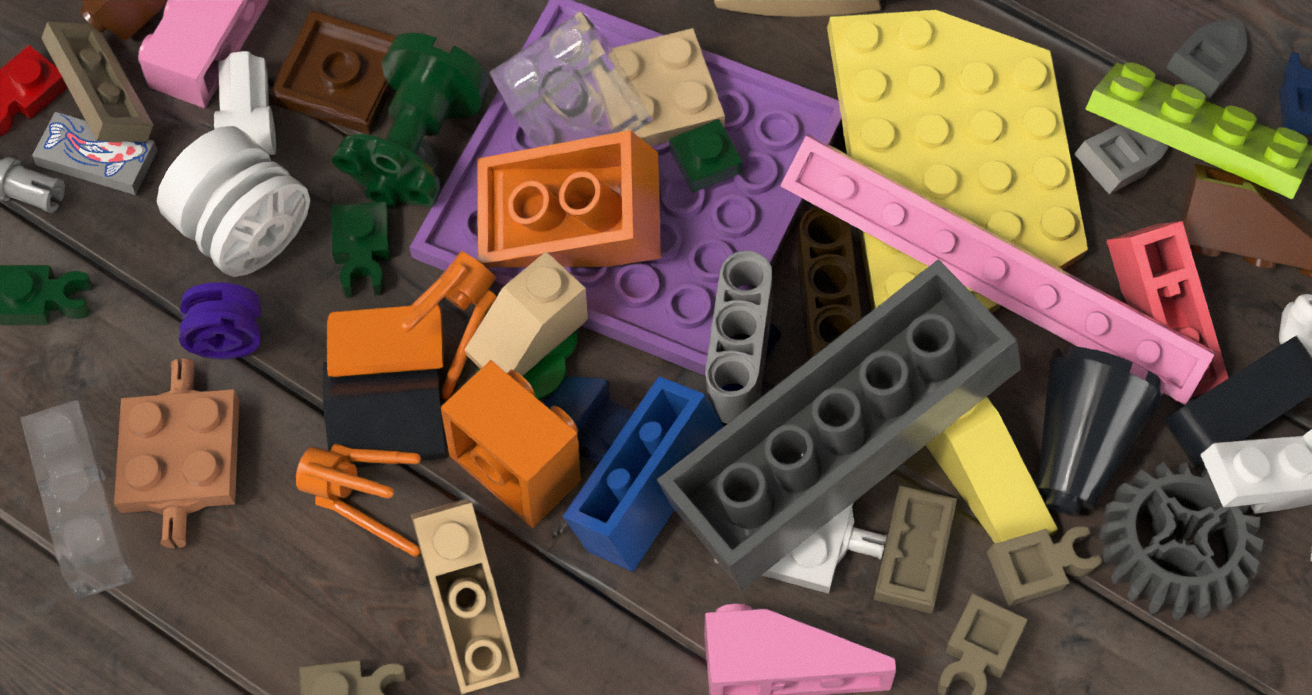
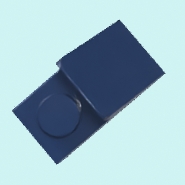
M565 377L558 389L543 402L549 409L552 406H557L571 417L578 428L579 453L597 464L600 463L633 414L631 411L610 400L609 381L604 378Z

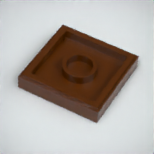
M311 10L268 93L270 103L370 135L393 88L383 75L381 62L396 36Z

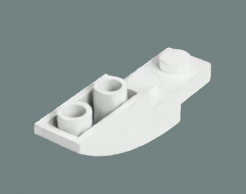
M1312 429L1303 436L1214 443L1201 454L1223 507L1251 505L1254 514L1312 505Z

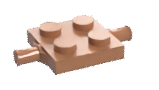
M179 359L171 362V385L169 392L155 396L121 398L114 505L120 513L151 511L163 515L162 539L160 543L167 548H175V544L178 548L186 545L187 514L209 506L235 505L240 399L234 389L205 392L193 390L196 364L190 359H182V364Z

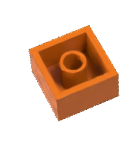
M490 360L440 407L449 456L530 527L534 528L581 482L578 428L571 417L561 408L552 406L549 409L534 396L535 392L532 386L522 375L514 370H509L506 373Z

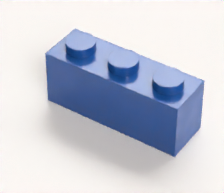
M660 376L656 379L563 515V518L587 552L634 572L674 512L657 479L724 427L705 394Z

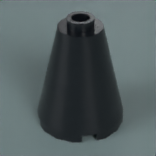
M1069 346L1065 357L1059 348L1053 351L1049 363L1037 486L1039 493L1047 498L1045 502L1046 507L1058 513L1074 517L1079 516L1081 509L1093 510L1162 400L1165 383L1156 374L1148 370L1146 379L1143 380L1129 373L1133 362L1099 350Z

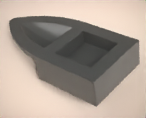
M1220 20L1205 24L1197 29L1175 52L1166 68L1179 76L1186 85L1198 89L1208 98H1211L1233 74L1246 52L1247 36L1243 23L1237 20Z

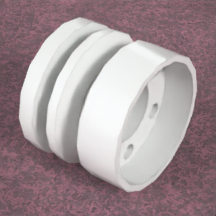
M236 126L219 127L200 136L182 151L168 168L159 186L157 205L160 213L184 236L196 241L199 250L205 256L212 258L214 265L223 273L237 277L248 275L266 266L287 247L297 235L307 217L310 197L308 189L298 180L291 177L284 167L274 161L271 162L269 153L246 132Z

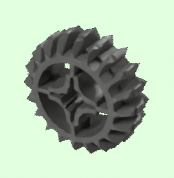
M1188 461L1179 465L1175 475H1173L1164 462L1155 467L1153 476L1141 469L1134 475L1131 481L1132 485L1123 483L1118 487L1114 495L1116 501L1108 503L1103 514L1104 520L1108 522L1102 525L1099 532L1100 541L1108 544L1102 553L1103 563L1118 565L1111 576L1113 584L1128 581L1132 584L1127 594L1129 602L1139 599L1142 594L1150 598L1151 601L1148 605L1150 614L1157 613L1162 604L1169 605L1174 621L1183 617L1187 606H1189L1198 620L1207 616L1211 605L1220 612L1226 610L1232 602V596L1239 598L1246 593L1250 586L1248 579L1255 578L1260 569V561L1255 557H1259L1264 549V540L1254 536L1261 526L1260 517L1244 515L1250 505L1223 507L1207 469L1203 470L1200 477L1194 476ZM1143 513L1151 521L1149 529L1154 536L1149 546L1145 549H1142L1136 533V519ZM1216 532H1219L1225 548V565L1220 569L1212 560L1214 552L1209 545L1210 539ZM1172 535H1176L1177 542L1175 540L1169 542ZM1180 537L1185 538L1187 541L1193 539L1190 546L1186 545L1185 539L1182 544L1178 543ZM1164 569L1173 570L1175 572H1178L1180 575L1170 573Z

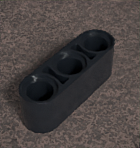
M1296 335L1164 419L1163 422L1194 468L1197 469L1204 464L1201 454L1214 443L1241 441L1311 396L1312 356Z

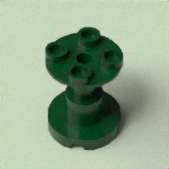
M404 33L396 36L381 62L384 77L397 91L389 106V113L394 119V123L386 139L365 134L349 135L343 138L332 157V163L336 168L349 174L358 183L366 187L365 195L371 202H386L387 208H393L396 202L424 207L434 205L441 191L439 178L433 169L416 155V152L424 136H434L439 132L446 117L467 118L475 115L482 107L487 94L485 92L489 86L487 73L472 56L456 46H453L450 54L442 49L433 47L437 38L427 34Z

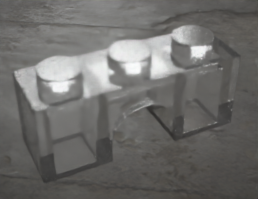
M75 400L20 417L60 571L76 599L135 581L121 529L113 515L102 481L106 479L93 429L79 401Z

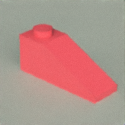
M1183 222L1155 224L1106 240L1121 292L1127 305L1215 351L1212 361L1190 398L1204 394L1228 379Z

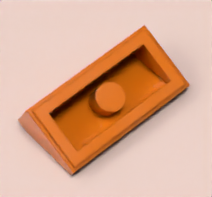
M437 304L409 332H405L401 326L403 321L418 305L329 313L327 319L328 376L340 377L440 369L444 363L445 347L441 307Z

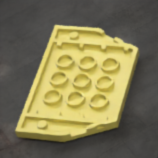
M938 10L830 17L827 30L847 155L1062 270L1083 258L1088 247L1050 50ZM859 229L871 311H873L929 266ZM966 287L990 313L998 310L1001 306Z

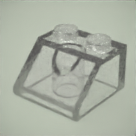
M582 11L489 72L513 117L535 147L628 130L636 132L653 120L606 37Z

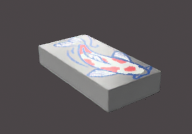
M55 112L32 157L36 166L136 195L158 150L155 141L149 139L147 142L122 141L112 143L96 141L85 120Z

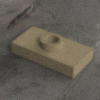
M899 485L873 600L932 614L957 502L956 498Z

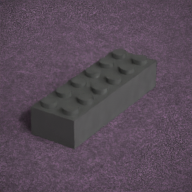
M938 259L669 469L657 481L671 507L737 586L744 590L1021 370L1017 340Z

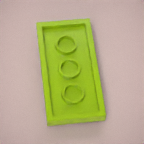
M1116 63L1093 90L1085 110L1292 200L1312 161V146L1307 144L1308 139L1302 134L1282 127L1273 130L1257 123V118L1245 109L1236 106H1226L1224 109L1206 101V96L1196 88L1184 84H1176L1173 87L1154 79L1155 73L1136 63H1125V65Z

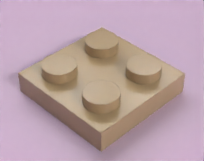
M693 28L589 54L590 68L612 133L631 130L647 144L655 146L667 143L669 138L718 119L723 127L725 126V115Z

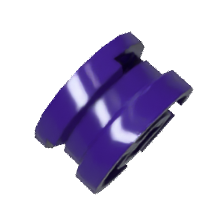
M224 282L205 283L191 287L184 292L181 298L180 312L183 317L179 326V342L181 347L192 354L212 359H235L253 353L260 345V328L258 323L255 322V319L261 316L262 303L259 295L246 287Z

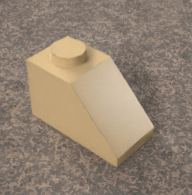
M544 252L502 288L466 346L465 354L480 369L492 360L506 373L509 370H514L523 376L588 320L586 288L551 255Z

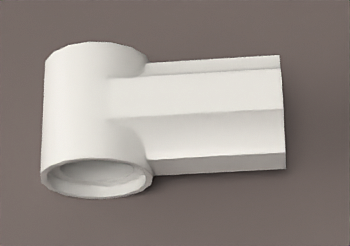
M249 51L230 53L228 58L218 62L220 111H215L214 129L236 126L246 132L269 155H275L276 134L272 109L268 103V74L265 59L254 56Z

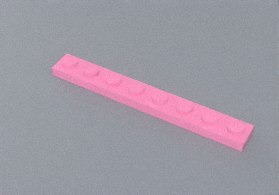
M811 135L805 137L780 185L927 266H930L939 259L964 286L1075 346L1099 350L1133 362L1129 373L1143 380L1146 379L1148 370L1153 372L1165 383L1164 394L1185 405L1215 355V351Z

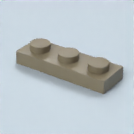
M47 21L41 39L96 141L112 143L122 141L147 142L153 128V123L102 32H99L90 24Z

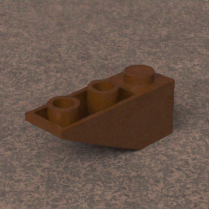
M1200 164L1194 165L1180 218L1192 251L1207 256H1219L1221 251L1242 255L1243 260L1247 263L1263 268H1274L1277 263L1298 267V271L1301 274L1312 278L1311 224L1267 188L1223 169Z

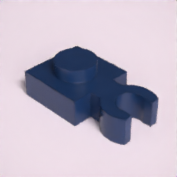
M1292 52L1284 71L1285 80L1279 92L1282 127L1294 130L1300 134L1312 135V69L1302 66L1299 53Z

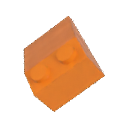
M622 131L477 158L478 261L486 268L528 267L544 252L551 255L562 267H612L661 259L658 152L633 131Z

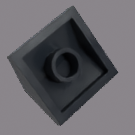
M323 362V408L328 451L331 450L334 444H339L353 449L418 453L421 461L446 458L444 426L440 408L442 403L439 369L332 377L328 376L327 362ZM351 462L357 468L386 465V463Z

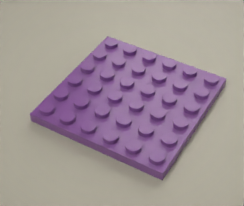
M549 0L410 245L411 257L443 271L453 262L460 251H464L478 261L477 158L611 134L612 131L590 68L589 54L663 36V34L572 0ZM701 49L725 115L724 129L743 161L742 174L692 193L669 151V142L651 146L658 152L661 259L612 267L564 268L586 288L588 320L581 325L582 327L706 376L705 369L716 295L723 262L730 255L739 251H753L764 256L772 269L805 202V199L780 185L805 137L811 135L832 146L842 126L839 100ZM526 267L487 268L497 277L489 289L500 293L502 288ZM743 285L737 289L752 290L756 286ZM735 334L729 338L737 340L740 334Z

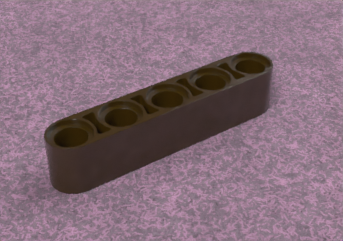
M818 206L805 212L801 218L797 248L808 361L830 344L824 341V337L830 335L841 336L861 320L850 224ZM824 237L832 240L833 243L819 244L813 241V239ZM832 286L840 292L826 294L819 291L818 288Z

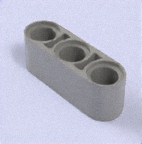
M739 251L730 255L723 262L719 275L705 374L708 400L720 421L727 424L761 398L773 309L772 270L768 260L761 254L753 251ZM743 285L756 286L752 290L737 289ZM735 334H746L751 336L745 340H733L729 338ZM728 384L744 386L743 389L733 392L721 389Z

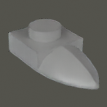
M1117 124L1085 140L1074 155L1110 195L1144 177L1149 169L1163 157L1169 146Z

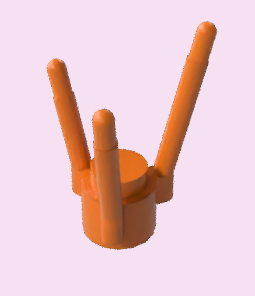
M460 251L440 278L412 304L418 306L403 321L401 326L405 332L411 331L444 297L463 311L471 303L475 305V309L441 389L440 395L443 400H448L451 397L468 358L465 354V348L497 298L489 290L497 277L483 264L464 251Z
M334 444L330 451L312 446L304 452L296 472V486L298 490L315 495V504L317 506L337 512L396 548H400L414 557L421 554L418 545L340 500V497H348L353 489L384 498H391L394 494V490L389 486L358 477L357 467L351 462L418 464L421 461L418 453L353 449L339 444Z

